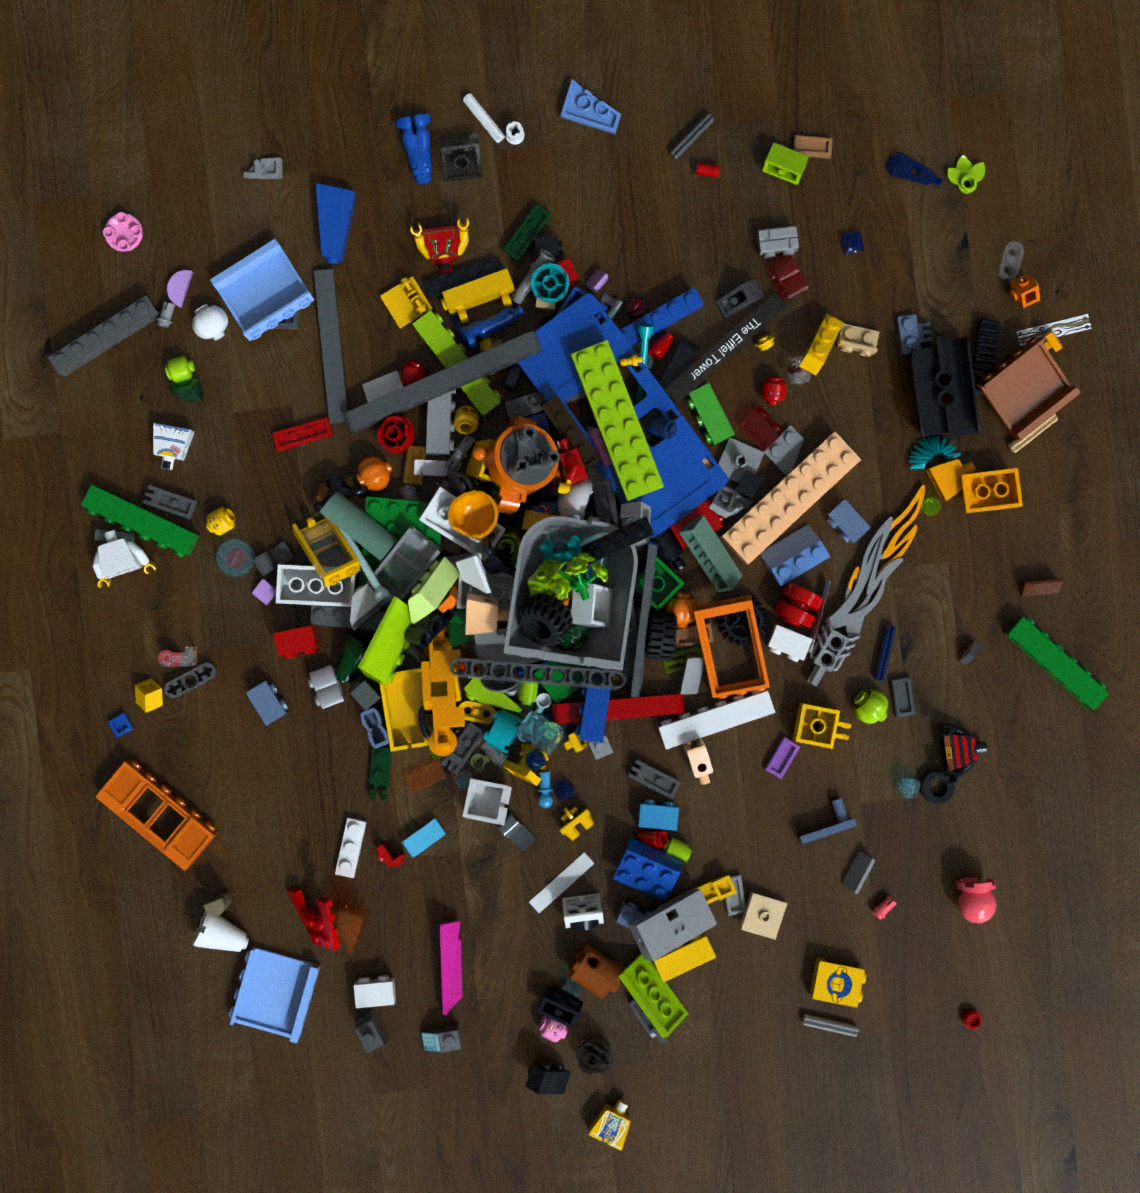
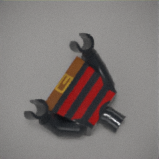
M939 724V727L943 728L942 733H938V735H940L944 770L951 771L944 772L943 775L949 776L946 784L956 783L958 778L965 775L978 762L977 754L987 752V745L985 741L976 742L974 735H971L968 730L958 725Z

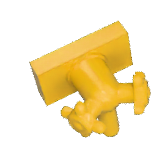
M534 742L531 744L522 743V751L519 754L524 756L520 762L515 764L505 760L502 766L512 775L537 786L541 779L532 770L534 766L541 771L546 770L547 766L543 764V760L548 761L545 747H541V750H536L535 752L532 751L535 746Z

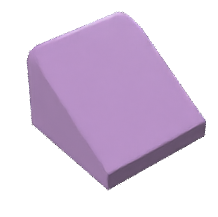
M597 270L585 284L594 293H597L608 280V275Z
M263 578L252 594L267 606L276 596V588Z

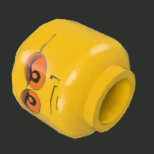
M471 406L458 408L454 416L455 429L462 434L474 433L479 426L478 411Z

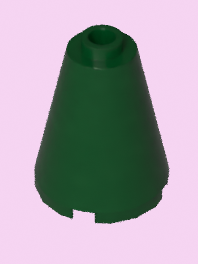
M348 628L344 636L335 670L337 680L342 683L352 682L361 672L358 666L373 638L367 633H364V635L359 634L358 629L354 631L352 628Z

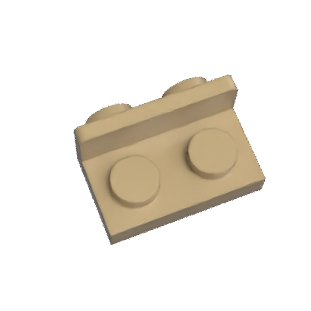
M843 323L836 347H840L841 351L852 353L853 350L860 352L859 355L871 357V355L877 353L876 346L880 332Z

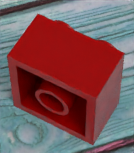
M317 625L273 633L278 656H283L284 659L297 657L298 652H303V655L315 653L317 648L321 647Z

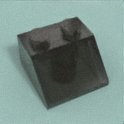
M478 131L439 136L445 181L483 177Z

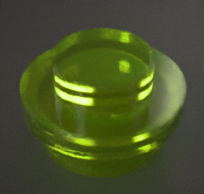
M928 497L923 500L921 509L924 514L934 516L939 513L941 504L937 498Z

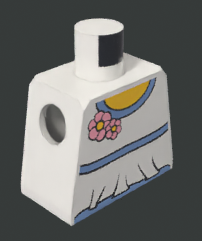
M154 423L153 454L163 457L161 468L173 470L174 459L184 461L194 431Z

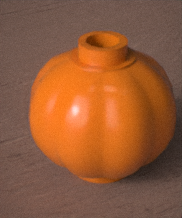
M370 456L359 463V473L355 475L361 487L367 486L369 491H380L388 485L390 481L389 473L392 472L388 461L383 462L378 457Z
M676 592L675 596H672L665 603L664 611L675 613L677 616V627L686 628L687 624L696 620L694 606L699 605L695 597L690 596L689 592Z

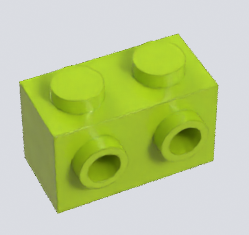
M773 143L762 171L798 185L809 156L789 149L784 145Z

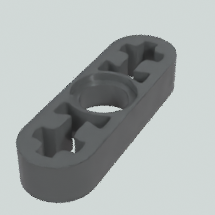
M210 662L203 663L169 681L164 687V692L170 698L179 697L213 679L217 675V667ZM205 666L212 668L211 676L208 674L201 676L203 681H201L198 673L204 672ZM188 675H193L196 678V683L193 686L186 683ZM181 683L186 688V690L183 687L177 689V694L174 692L170 693L169 691L172 688L171 685L177 686Z

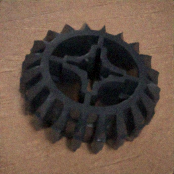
M752 597L758 630L765 634L766 630L761 628L762 626H768V623L763 622V619H768V615L762 616L761 613L765 612L766 609L762 608L759 610L762 603L758 602L754 605L755 598ZM742 611L735 612V620L729 625L727 624L728 614L717 616V619H722V622L717 623V626H723L719 633H727L723 637L724 640L731 637L729 643L733 644L737 640V646H741L742 641L744 646H748V640L753 644L748 619L745 621V626L736 624L740 621V615H742V618H745L747 614H744ZM740 627L747 636H736L730 630Z

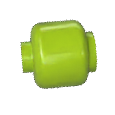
M182 355L169 359L167 365H165V371L169 380L180 383L192 378L195 366L192 360H188L186 356Z

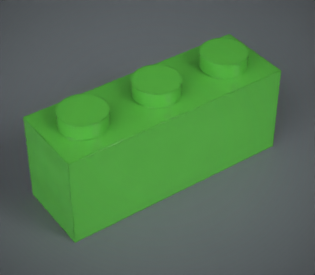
M710 383L688 393L686 402L690 409L694 408L697 414L695 420L699 427L703 426L705 430L703 435L708 444L711 443L714 446L735 435Z

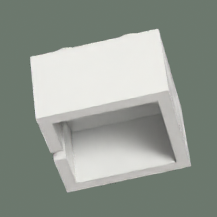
M588 584L589 588L587 591L590 598L587 600H582L580 593L572 590V609L570 610L571 617L573 618L572 623L588 626L589 628H610L613 589L597 584Z
M470 778L462 817L504 826L508 809L504 805L509 804L512 787Z

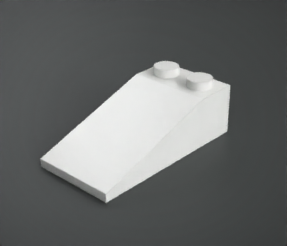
M439 487L419 520L472 554L479 553L480 559L485 561L489 555L483 550V538L473 539L458 533L449 525V506L457 497ZM498 523L493 529L495 533V538L491 543L493 548L506 529Z

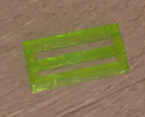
M698 646L674 652L673 657L695 651L697 654L695 656H701L700 648ZM685 658L669 662L663 660L666 674L682 671L683 666L669 669L668 666L682 663L685 661Z

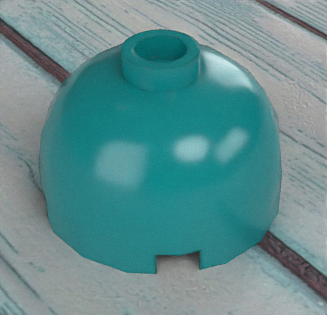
M553 263L541 265L534 271L531 278V289L535 297L545 303H556L563 299L570 285L569 276L565 270Z

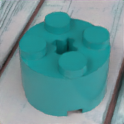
M504 709L496 711L492 718L494 724L492 728L487 729L483 739L487 740L486 744L508 754L510 750L507 747L509 745L513 746L517 733L522 727L519 725V722H523L524 719Z

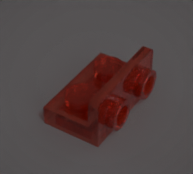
M756 406L737 425L764 452L782 435L783 431L779 423L772 421L768 417L769 414L764 408Z

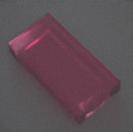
M597 428L591 430L589 434L604 467L612 465L613 463Z

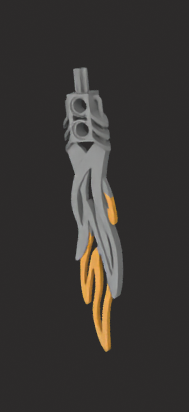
M925 485L920 486L906 509L895 520H893V517H889L883 522L869 541L864 551L860 568L859 566L856 567L849 579L844 603L830 617L826 618V626L824 627L823 625L821 627V635L818 633L816 636L817 642L812 649V653H810V657L813 659L811 663L816 665L807 680L810 684L817 687L825 671H837L845 657L851 654L849 652L850 648L855 647L854 641L860 638L859 635L864 616L881 599L887 578L903 562L901 557L916 534L917 525H914L895 546L902 532L915 520L920 511L925 495ZM917 502L915 511L909 520L897 530L882 553L890 531L910 512ZM907 540L904 547L877 572L879 560L888 558ZM876 542V544H875V546H874V548H873V550H872V552H871V554H870V557H869V559H868L869 553H870V551H871V549H872L874 543ZM855 580L854 588H853V590L851 591L853 581ZM867 582L865 595L867 596L859 607L849 614ZM878 587V589H877V591H876L874 597L872 598V600H871L870 603L868 604V601H869V599H870L872 593H873V592L875 591V589ZM845 626L847 637L833 629ZM833 637H836L839 640V646L837 648H834L831 645V639ZM823 654H828L830 657V662L827 665L821 661Z

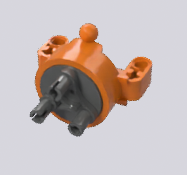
M516 416L510 420L507 430L498 435L489 444L487 449L483 445H477L472 450V455L476 460L485 459V467L488 468L492 479L500 487V491L493 496V500L497 504L498 512L507 515L515 513L520 503H525L527 494L533 493L547 485L550 481L555 482L560 478V471L558 469L560 454L556 444L546 431L537 426L535 420Z

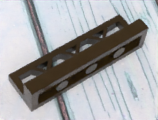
M558 395L540 403L562 438H568L570 447L577 448L585 470L601 460Z

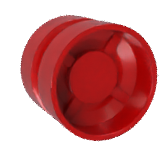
M787 582L782 594L790 602L778 601L773 612L781 616L782 620L797 627L801 625L810 629L816 617L807 612L809 608L819 611L824 599L802 587Z

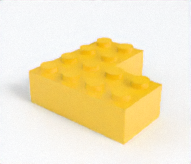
M421 668L397 671L392 683H388L387 686L379 683L391 752L408 749L410 747L409 743H412V748L428 746L429 739L424 738L418 723V709L424 705ZM454 676L456 701H461L462 695L459 678ZM447 681L431 682V696H447Z

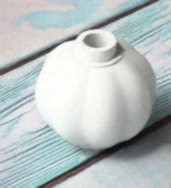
M205 304L194 311L196 316L192 319V328L197 336L203 339L214 338L216 341L225 335L224 330L228 325V316L221 307L216 305L209 307L208 304Z

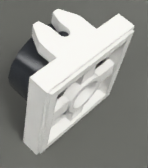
M599 893L562 898L566 928H570L571 924V928L574 930L586 931L595 928L598 925V920L599 924L604 923Z

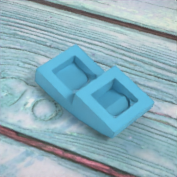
M433 819L401 843L413 858L446 833L437 820Z

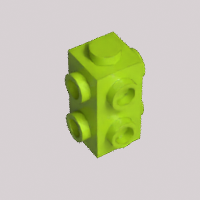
M545 559L538 566L535 573L529 577L527 586L531 597L538 593L542 595L548 594L549 596L555 593V580L563 576L557 573L552 580L550 578L553 575L551 572L553 565H557L559 561Z

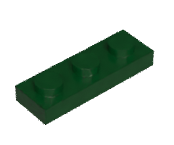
M536 203L505 246L503 252L519 263L534 242V238L538 237L551 219L552 214Z

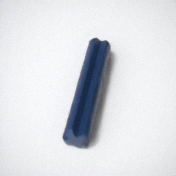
M885 626L874 674L875 680H885L896 631L895 626Z

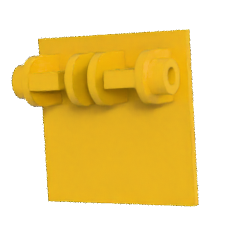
M413 276L402 279L399 285L380 295L400 329L432 310L431 305Z

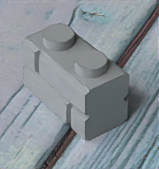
M797 226L758 230L756 233L758 255H764V258H773L775 254L783 253V256L794 255V252L799 249Z

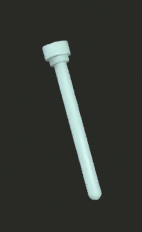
M340 529L358 558L359 565L374 588V598L378 605L387 603L392 599L390 592L384 587L382 588L354 539Z

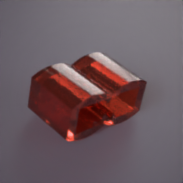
M791 255L770 265L768 275L772 282L777 283L779 287L777 291L782 299L785 298L786 301H789L809 289Z

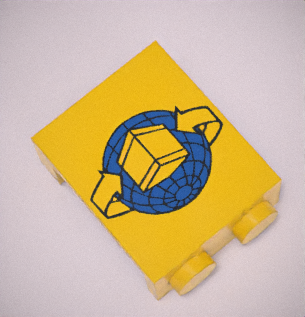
M817 957L809 995L815 1000L858 1008V1003H861L863 998L861 988L862 983L865 984L867 973L860 965L856 968L826 962L824 958Z

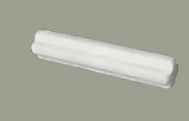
M471 93L467 94L463 98L464 103L496 143L501 142L505 138L502 131Z

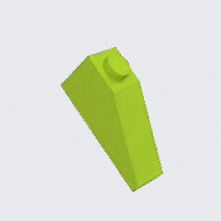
M472 679L464 688L466 691L464 695L472 702L476 700L480 703L519 713L522 711V708L503 692H493L486 689L482 685L481 679Z

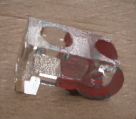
M197 646L185 647V652H176L171 649L163 650L158 655V661L165 667L197 666Z

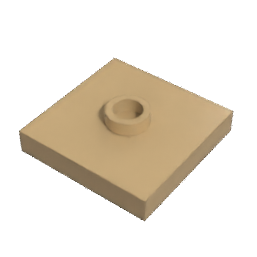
M751 892L739 928L776 940L787 903Z

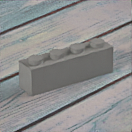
M456 389L428 401L427 455L450 456V451H454V439H451V432H455L452 413H455L456 402L452 401V393L456 394Z

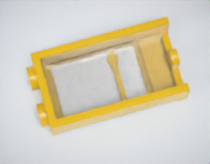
M324 516L325 519L315 523L314 518L311 517L306 521L307 527L299 530L297 525L293 524L292 528L295 538L300 543L325 587L335 585L340 580L354 576L360 571L359 560L338 526Z

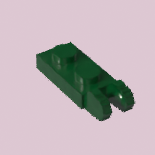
M372 747L369 783L371 785L369 798L372 801L376 797V786H383L381 800L386 802L392 756L390 747H379L376 749Z

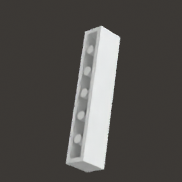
M753 690L749 696L738 695L733 697L734 701L727 703L726 700L715 703L716 707L708 709V706L697 709L698 713L690 715V712L679 715L678 720L672 721L670 718L661 721V725L657 727L665 749L775 713L768 690L760 692Z

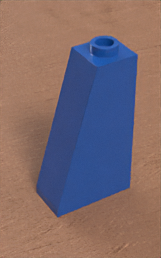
M317 183L316 193L321 255L326 259L327 263H343L357 195L352 190Z

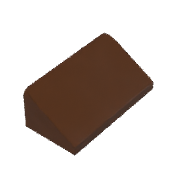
M1054 578L1021 582V596L1058 593L1063 584V579Z

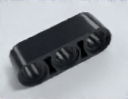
M437 607L415 624L412 623L405 633L406 642L426 648L452 620L455 613L454 607L451 610L447 609L444 613Z

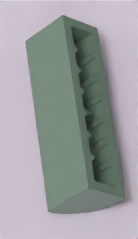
M339 491L320 510L321 514L380 561L388 555L399 541Z
M701 516L694 519L683 527L679 534L718 592L733 590L743 575L706 518Z

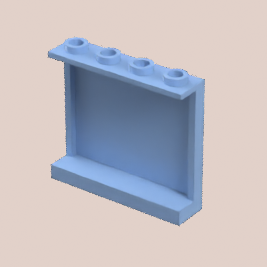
M276 239L210 279L242 329V333L249 341L259 338L263 332L275 328L279 322L292 317L296 311L308 307L314 301V298Z
M254 946L251 951H247L244 962L247 963L245 970L242 969L239 981H242L241 987L236 989L234 999L237 1001L235 1007L232 1006L229 1013V1018H231L230 1025L239 1023L289 1037L290 1042L297 1043L301 1036L320 964Z

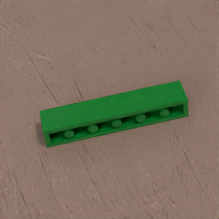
M95 485L90 486L81 506L87 508L86 512L94 516L98 513L104 516V521L111 524L117 522L121 524V529L130 533L134 530L139 533L138 537L149 541V539H153L156 541L155 545L163 549L167 547L174 549L172 553L180 557H184V555L190 556L200 535Z
M1027 616L1018 617L1003 634L1088 710L1094 711L1109 695L1105 690L1106 686L1099 680L1095 681L1091 677V672L1086 668H1080L1077 665L1078 661L1071 655L1067 656L1063 652L1064 649L1057 642H1051L1048 639L1050 636L1044 630H1038L1034 626L1035 622Z

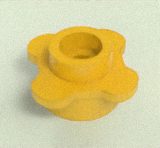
M766 334L759 337L755 346L761 351L769 349L774 345V336Z

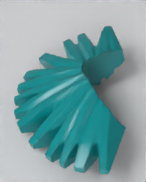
M933 435L932 440L927 436L928 441L923 438V441H918L922 448L914 446L917 452L911 451L913 456L909 457L911 458L909 463L914 465L910 466V469H925V466L930 461L941 455L944 459L952 461L959 457L961 453H952L957 448L956 446L950 444L944 446L946 438L939 444V436H936L935 439Z

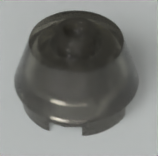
M595 1035L580 1042L575 1054L579 1062L578 1067L589 1075H592V1073L603 1074L607 1071L613 1060L612 1047L609 1041L602 1036Z

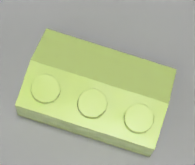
M446 557L439 561H433L428 567L430 569L429 572L424 573L419 579L421 583H418L411 590L412 595L408 599V605L413 624L438 607L460 575L459 570Z

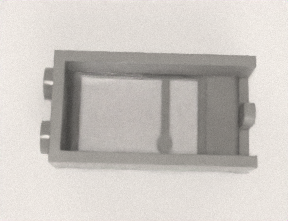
M411 525L375 570L374 575L382 588L384 587L390 592L392 599L395 596L402 601L438 556L442 548ZM368 580L367 583L374 590V588Z

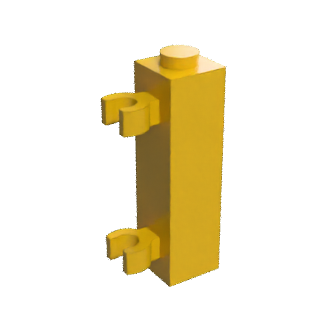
M506 268L442 292L444 299H441L444 310H449L450 315L458 313L463 324L469 321L465 310L501 297L505 308L512 306L509 294L514 293L515 289Z

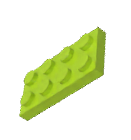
M641 953L619 974L620 980L662 1038L668 1037L688 1015V1012L668 984L663 982L653 963L644 960Z

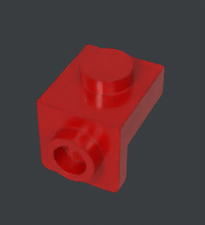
M385 842L377 846L376 855L381 862L384 861L388 868L392 865L397 867L404 862L405 852L394 857Z

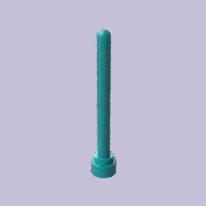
M642 323L638 324L639 337H641L640 356H642L643 363L647 367L648 341L651 334H653L654 326ZM639 383L637 384L636 404L644 399L645 393Z

